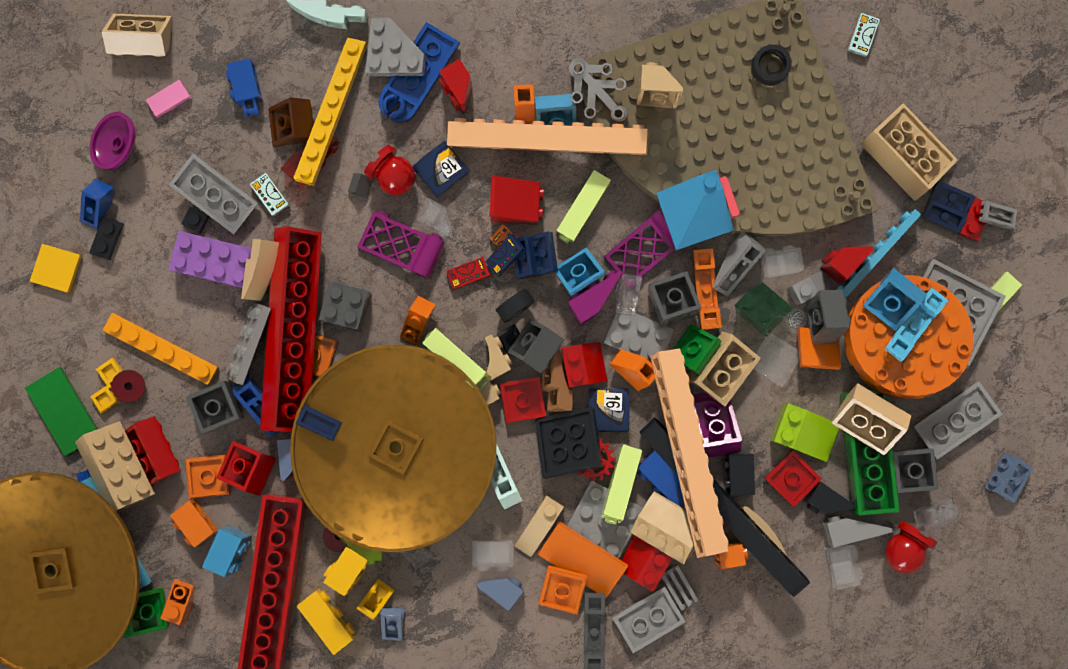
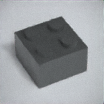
M687 271L649 284L648 293L661 327L699 315L701 305Z
M329 281L319 320L361 331L371 293L367 290Z
M819 290L805 306L812 344L835 343L850 328L851 319L847 315V300L843 295V290Z
M529 319L508 353L525 365L542 373L548 367L554 353L560 349L564 339L546 326Z
M222 381L186 396L201 434H209L245 419L229 381Z
M933 448L893 451L897 493L939 490Z

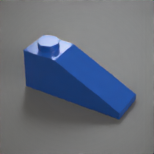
M247 374L243 385L237 383L232 385L233 394L260 425L263 391L253 378ZM265 431V432H266L267 435L271 438L272 436H274L275 434H277L279 431Z

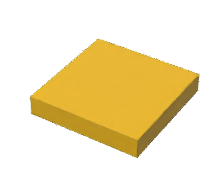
M42 244L30 282L70 293L82 255Z

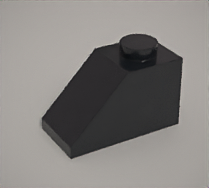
M819 482L804 499L808 504L807 508L815 514L818 512L823 514L850 510L855 507L854 504L823 482Z

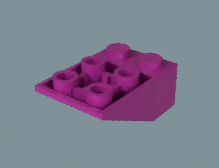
M615 270L604 276V281L600 283L595 281L587 286L586 292L581 294L579 291L569 297L567 306L579 326L598 315L620 278L621 270L617 273Z

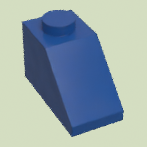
M95 179L82 190L80 222L98 229L102 217H105L112 203V186Z

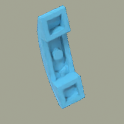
M931 288L920 306L895 332L886 345L885 350L902 362L914 347L915 342L949 300Z

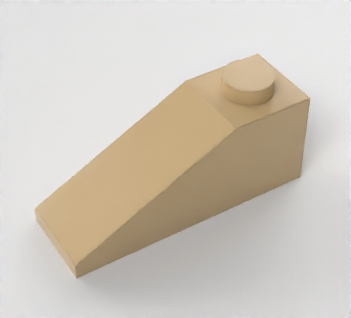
M546 495L516 542L515 547L532 557L564 506Z

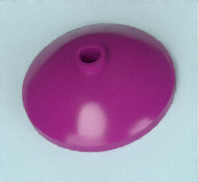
M113 112L102 118L95 127L91 136L89 150L91 160L98 168L103 170L116 169L131 155L135 145L136 132L134 123L129 116L121 112Z

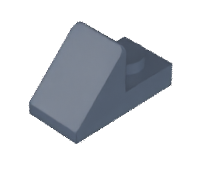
M385 607L381 609L382 639L402 641L405 613L403 608Z

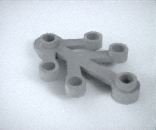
M576 58L569 65V72L574 77V92L571 94L572 102L581 103L584 100V95L581 93L584 80L588 84L587 107L584 110V115L587 118L592 119L597 115L595 108L597 94L611 110V117L614 121L622 122L628 117L627 109L624 106H618L603 90V88H615L616 90L623 91L627 87L626 80L622 78L616 80L594 79L589 73H602L609 76L614 71L613 66L610 63L589 65L585 59ZM578 64L582 66L580 72H577L575 69ZM607 65L611 68L609 73L604 72V67ZM618 81L624 82L623 88L617 87ZM577 93L581 96L579 101L574 99V95ZM590 108L594 110L593 116L587 114ZM617 110L622 111V116L620 118L616 117L615 115Z

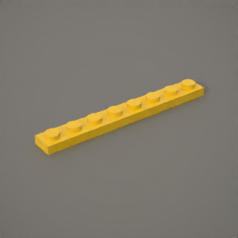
M347 37L295 172V181L312 186L315 185L366 51V42Z

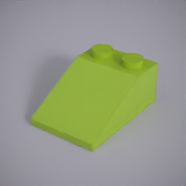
M783 403L770 441L827 462L839 428L833 425L831 420L795 405Z

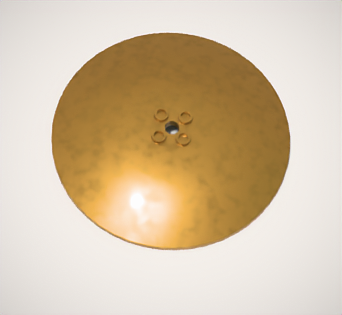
M381 345L366 348L344 357L329 367L314 382L303 398L293 423L290 445L294 479L304 502L313 515L326 528L343 540L356 546L382 552H402L423 548L449 536L463 525L478 508L489 488L494 473L497 451L493 418L482 393L465 372L444 357L422 348L407 345ZM465 381H469L473 388ZM304 405L343 422L334 441L296 424ZM394 441L401 444V451L399 453L391 451L390 446Z
M30 472L0 480V663L11 669H85L106 656L119 643L130 626L136 610L140 589V571L138 557L130 533L115 509L100 494L73 478L49 472ZM50 565H52V566L55 567V569H56L55 575H53V574L50 573V571H49V566H50Z

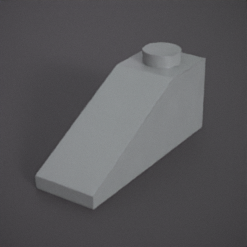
M745 232L739 234L730 245L712 286L715 290L729 296L766 251L757 239Z
M840 515L830 516L828 521L823 522L827 541L831 547H838L893 532L892 528L844 518L840 517Z

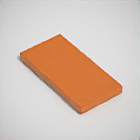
M560 521L538 552L539 556L558 568L588 575L586 586L597 593H605V598H607L628 567V564Z

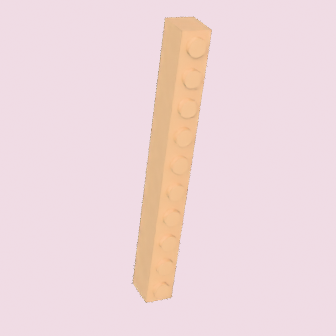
M454 118V121H448L447 146L648 155L649 130L645 129V125H632V128H624V124H612V127H604L602 123H592V127L584 126V123L573 122L572 126H564V122H552V125H544L543 121H532V124H525V121L513 120V124H507L505 120L494 119L493 123H486L485 119H474V122H466L464 118Z
M680 349L657 352L650 358L697 558L728 552V539L723 530V518L718 509V497L714 492V481L708 467L709 460L703 446L704 438L699 430V418L694 409V397L689 388L690 381L684 367V356L681 354Z

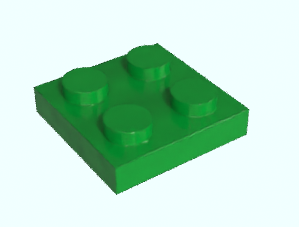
M690 324L673 349H680L685 359L684 367L699 375L722 341Z

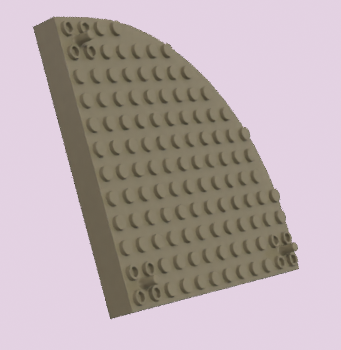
M758 0L586 59L589 65L610 63L614 68L613 73L609 76L602 73H589L594 79L616 80L622 78L627 82V87L623 91L616 90L615 88H603L618 106H624L627 109L628 117L622 122L614 121L611 117V110L597 94L595 106L597 115L592 119L588 118L591 126L592 123H602L604 127H612V124H624V128H632V125H645V129L649 130L648 155H609L622 170L621 172L658 204L659 201L656 193L696 176L717 170L719 178L724 176L728 178L740 213L736 218L731 219L734 231L729 233L734 235L745 232L752 237L761 238L811 234L857 220L879 210L801 0ZM770 44L785 48L792 60L791 70L787 77L780 84L774 86L759 83L751 71V64L757 51ZM767 54L760 60V69L768 76H777L783 69V62L778 56ZM649 62L658 63L659 66H664L683 87V93L677 108L636 106L637 82L642 65H646ZM580 64L576 66V71L580 72L582 70ZM607 65L604 67V72L609 73L611 68ZM583 80L581 93L584 95V100L581 103L585 110L588 99V84ZM618 81L617 87L623 88L624 82ZM590 108L587 114L593 116L594 110ZM621 110L616 111V117L620 118L622 116Z

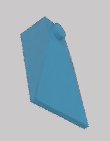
M717 170L696 176L656 193L676 250L734 231Z

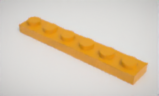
M115 313L110 315L103 328L104 332L207 385L211 384L219 367Z

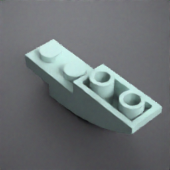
M287 0L290 7L307 19L325 26L347 29L348 22L367 23V12L360 6L344 8L341 5L334 4L329 7L327 0Z

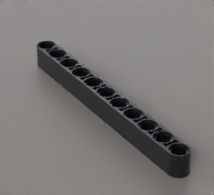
M654 417L639 432L677 473L667 428ZM713 478L714 492L718 497V509L725 526L793 597L797 596L810 584L808 578Z

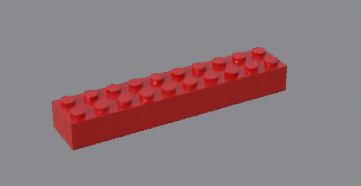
M289 226L274 228L273 241L279 242L270 283L269 308L271 309L267 325L260 430L292 432L293 423L300 404L312 386L322 232Z
M276 494L262 495L238 669H284L307 507L303 498Z

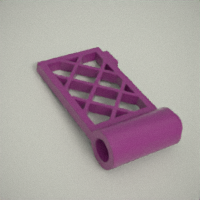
M658 210L651 218L604 255L616 272L620 271L618 266H623L621 278L628 286L633 285L636 287L644 280L642 276L675 250L662 210ZM649 224L655 230L654 238L642 237L643 229ZM657 234L661 237V239H656ZM631 239L640 240L639 251L627 250L628 241ZM642 240L654 241L653 252L641 251ZM656 241L665 242L669 249L664 253H655ZM623 245H625V250H622L620 248ZM615 252H624L623 264L614 263L610 256ZM626 253L638 254L637 265L625 264ZM640 254L652 255V263L648 266L639 265ZM658 255L659 257L654 261V256ZM625 266L637 268L636 276L630 281L624 275ZM639 268H645L639 273Z
M378 210V213L373 212L357 248L429 279L444 247L443 237L436 233L427 235L389 218L390 214ZM376 218L383 220L386 228L375 232L373 225ZM396 227L401 228L403 236L393 239L390 230ZM387 231L390 241L380 244L377 235ZM412 235L420 236L419 243L411 247L407 237ZM374 236L377 246L370 249L365 247L366 240ZM405 239L408 248L398 252L395 242ZM392 244L395 254L385 256L382 247ZM410 251L412 259L409 265L401 262L399 255Z

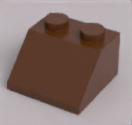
M290 97L268 108L273 147L301 144L308 141L313 128L310 99Z

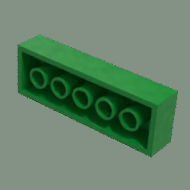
M870 390L887 401V396L875 390ZM850 392L840 393L841 405ZM844 431L851 503L855 505L852 509V514L860 516L900 512L893 447L883 455Z

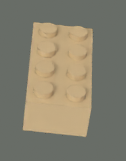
M120 421L84 434L75 441L99 494L116 512L143 502L155 494Z

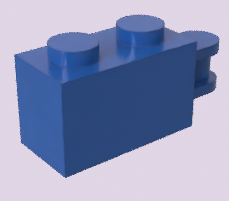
M250 58L228 63L226 77L228 82L232 84L230 94L233 102L236 101L240 107L243 106L246 118H250V115L254 114L260 115L258 102H262L263 98L255 64Z

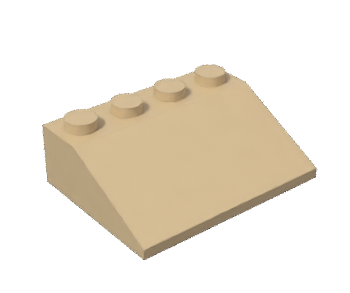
M904 103L860 143L914 201L930 190L958 161Z

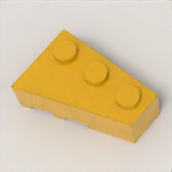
M346 547L339 559L330 565L324 573L326 579L323 583L345 596L355 587L363 575L367 560Z

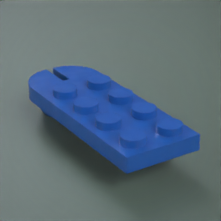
M427 22L413 42L426 56L424 76H391L379 96V108L386 118L390 117L391 121L395 123L408 122L416 115L440 77L439 71L447 66L460 45L459 41ZM398 104L399 107L397 108V110H396L395 112L392 113V111L394 110L395 106Z

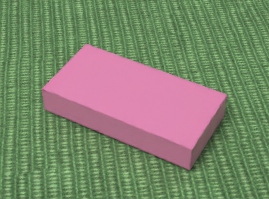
M178 80L146 99L154 115L159 118L190 99L191 96L181 80Z

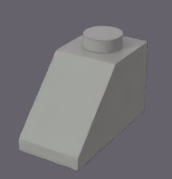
M822 270L787 289L796 306L813 298L819 290H828L832 286Z

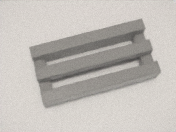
M982 201L981 205L984 206V209L980 210V213L983 215L979 217V221L1009 230L1015 229L1017 209L990 201ZM992 208L1002 212L1011 214V217L1006 216L1004 214L989 211V209ZM988 216H992V217H995V218H999V219H1002V220H1006V221H1009L1010 223L1003 222V221H1000V220H996V219H993V218H989Z
M678 565L664 572L662 579L681 611L685 607L692 605V603L699 601ZM675 570L690 593L691 599H688L673 573ZM667 575H670L685 600L683 604L666 578Z

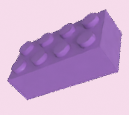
M178 231L168 270L242 289L246 258H251L252 248Z

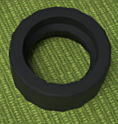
M770 44L762 47L757 51L751 64L754 78L759 83L768 86L780 84L791 70L792 60L790 54L779 45ZM767 54L778 56L783 62L781 73L777 76L764 74L760 69L762 57Z
M523 289L503 302L496 309V312L503 322L506 323L529 308L535 300L527 289Z

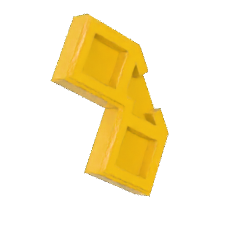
M111 358L96 368L106 386L90 398L102 414L120 402L114 396L111 388L113 378L123 371L115 358Z

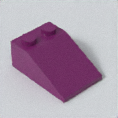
M705 393L693 394L694 409L699 418V430L704 438L703 446L708 458L741 452L742 439L731 400L725 407Z

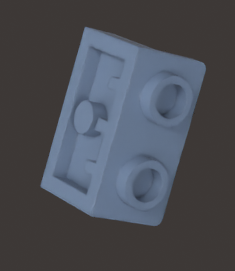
M1004 453L985 488L997 493L1007 501L1015 503L1033 468L1021 459Z

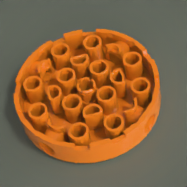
M903 275L925 293L933 288L949 301L915 342L914 347L905 359L900 362L885 350L886 345L896 331L863 306L865 301L882 282L880 281L867 290L852 306L848 314L851 319L850 328L844 333L845 351L850 364L853 365L860 379L875 391L896 399H921L943 390L960 377L967 367L972 354L973 330L964 306L950 290L925 277Z

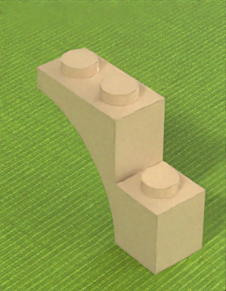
M492 334L485 337L489 348V366L486 373L492 378L480 390L487 405L500 399L498 395L501 394L497 384L494 383L492 385L491 381L511 371L510 366L512 365L508 354L503 355L500 350L503 345L498 336L494 338Z

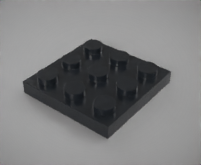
M587 407L535 419L541 471L544 479L603 467L595 408Z

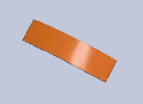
M713 248L693 250L695 291L701 305L699 313L701 329L722 328L717 290L712 287L715 282Z

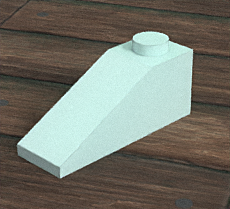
M497 445L496 462L491 483L504 509H507L523 500Z

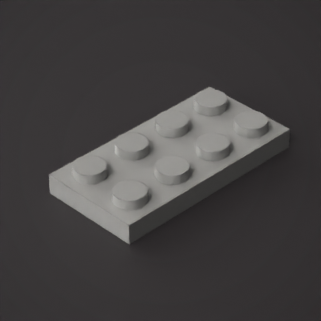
M194 153L169 183V186L232 234H236L259 204Z
M256 303L249 307L246 315L248 317L247 323L240 330V342L233 349V361L226 368L227 379L243 385L271 308Z
M976 381L911 427L926 448L934 449L935 460H938L1003 414L980 381Z

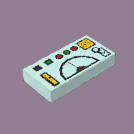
M861 13L847 51L866 57L880 19Z
M266 173L250 184L273 217L290 206Z

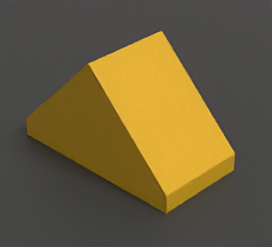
M378 579L357 609L374 620L395 590Z

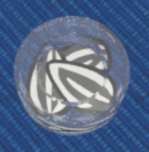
M800 309L791 310L786 315V323L791 329L804 327L807 322L806 314Z

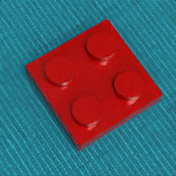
M540 377L500 383L506 423L546 417Z
M791 450L764 477L792 507H795L822 479L794 450Z

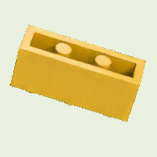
M319 588L298 604L297 608L331 653L335 655L356 637L354 633L356 631L349 622L346 624L343 620L341 610L330 603L331 598L325 590L321 591Z

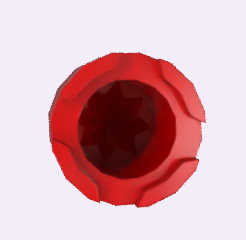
M388 144L378 152L380 156L374 163L372 161L368 163L364 173L370 180L377 178V183L382 191L390 195L399 196L407 193L413 187L416 178L415 169L407 159L395 156L397 150Z
M901 520L897 526L901 530L900 534L892 536L887 542L884 551L888 564L895 571L908 574L918 571L924 565L927 558L926 549L934 550L938 542L930 536L929 538L920 534L921 530Z

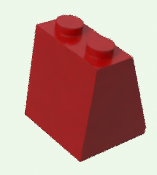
M491 176L489 213L491 223L538 225V220H542L543 208H539V200H543L544 188H540V182Z

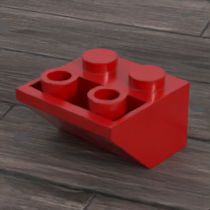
M459 58L439 71L441 77L439 82L446 95L450 94L449 97L455 110H460L464 115L468 108L472 82L469 72Z

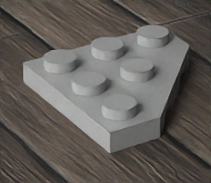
M371 18L366 75L424 76L426 64L424 53L391 18Z

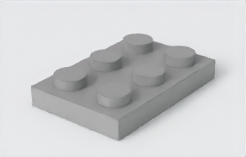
M619 306L603 344L617 350L622 349L637 354L651 362L650 357L660 351H666L674 329L667 326L661 327L660 323Z
M665 586L660 587L612 616L633 653L685 623Z

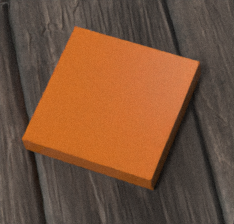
M799 327L797 329L800 367L834 370L841 368L839 339L835 343L812 344L809 328Z
M315 335L312 375L320 377L331 367L338 343L337 340Z
M226 454L185 459L189 499L231 494L230 484L216 478Z
M548 565L538 605L577 615L588 575Z

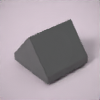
M354 173L348 192L367 198L373 179L370 180L361 173Z

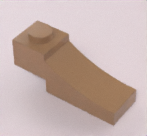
M561 349L554 353L548 367L542 371V390L548 392L547 411L558 414L572 411L573 391L569 390L564 377Z

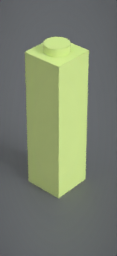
M595 170L592 172L556 230V234L559 235L558 239L566 244L569 242L573 244L610 185L611 180Z
M436 328L426 335L422 343L433 353L444 357L459 367L479 390L492 378ZM465 381L473 388L469 381Z
M624 444L619 448L600 516L605 518L607 523L616 525L617 522L620 523L624 520L642 454L640 449Z

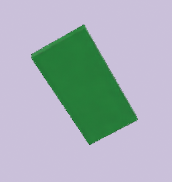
M58 367L25 387L64 456H69L78 450L75 441L82 435L98 429L62 367Z

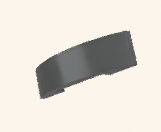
M585 593L584 669H605V593Z

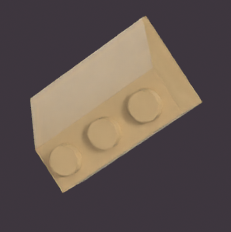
M113 14L102 30L106 53L114 55L166 56L171 44L172 16Z
M649 62L646 65H642L637 82L636 106L677 108L683 93V87L664 66H659L658 63Z
M722 331L718 336L722 341L699 375L695 372L690 374L689 381L702 392L726 407L761 358L734 335Z
M857 383L846 396L831 423L885 455L908 431L911 415Z
M654 491L637 517L630 533L680 563L685 564L695 549L687 512L684 508Z

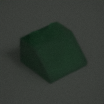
M764 283L748 290L734 305L736 313L765 337L793 310L790 304Z

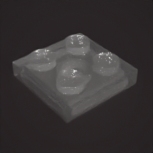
M768 332L755 353L761 359L753 370L782 388L799 362V350Z

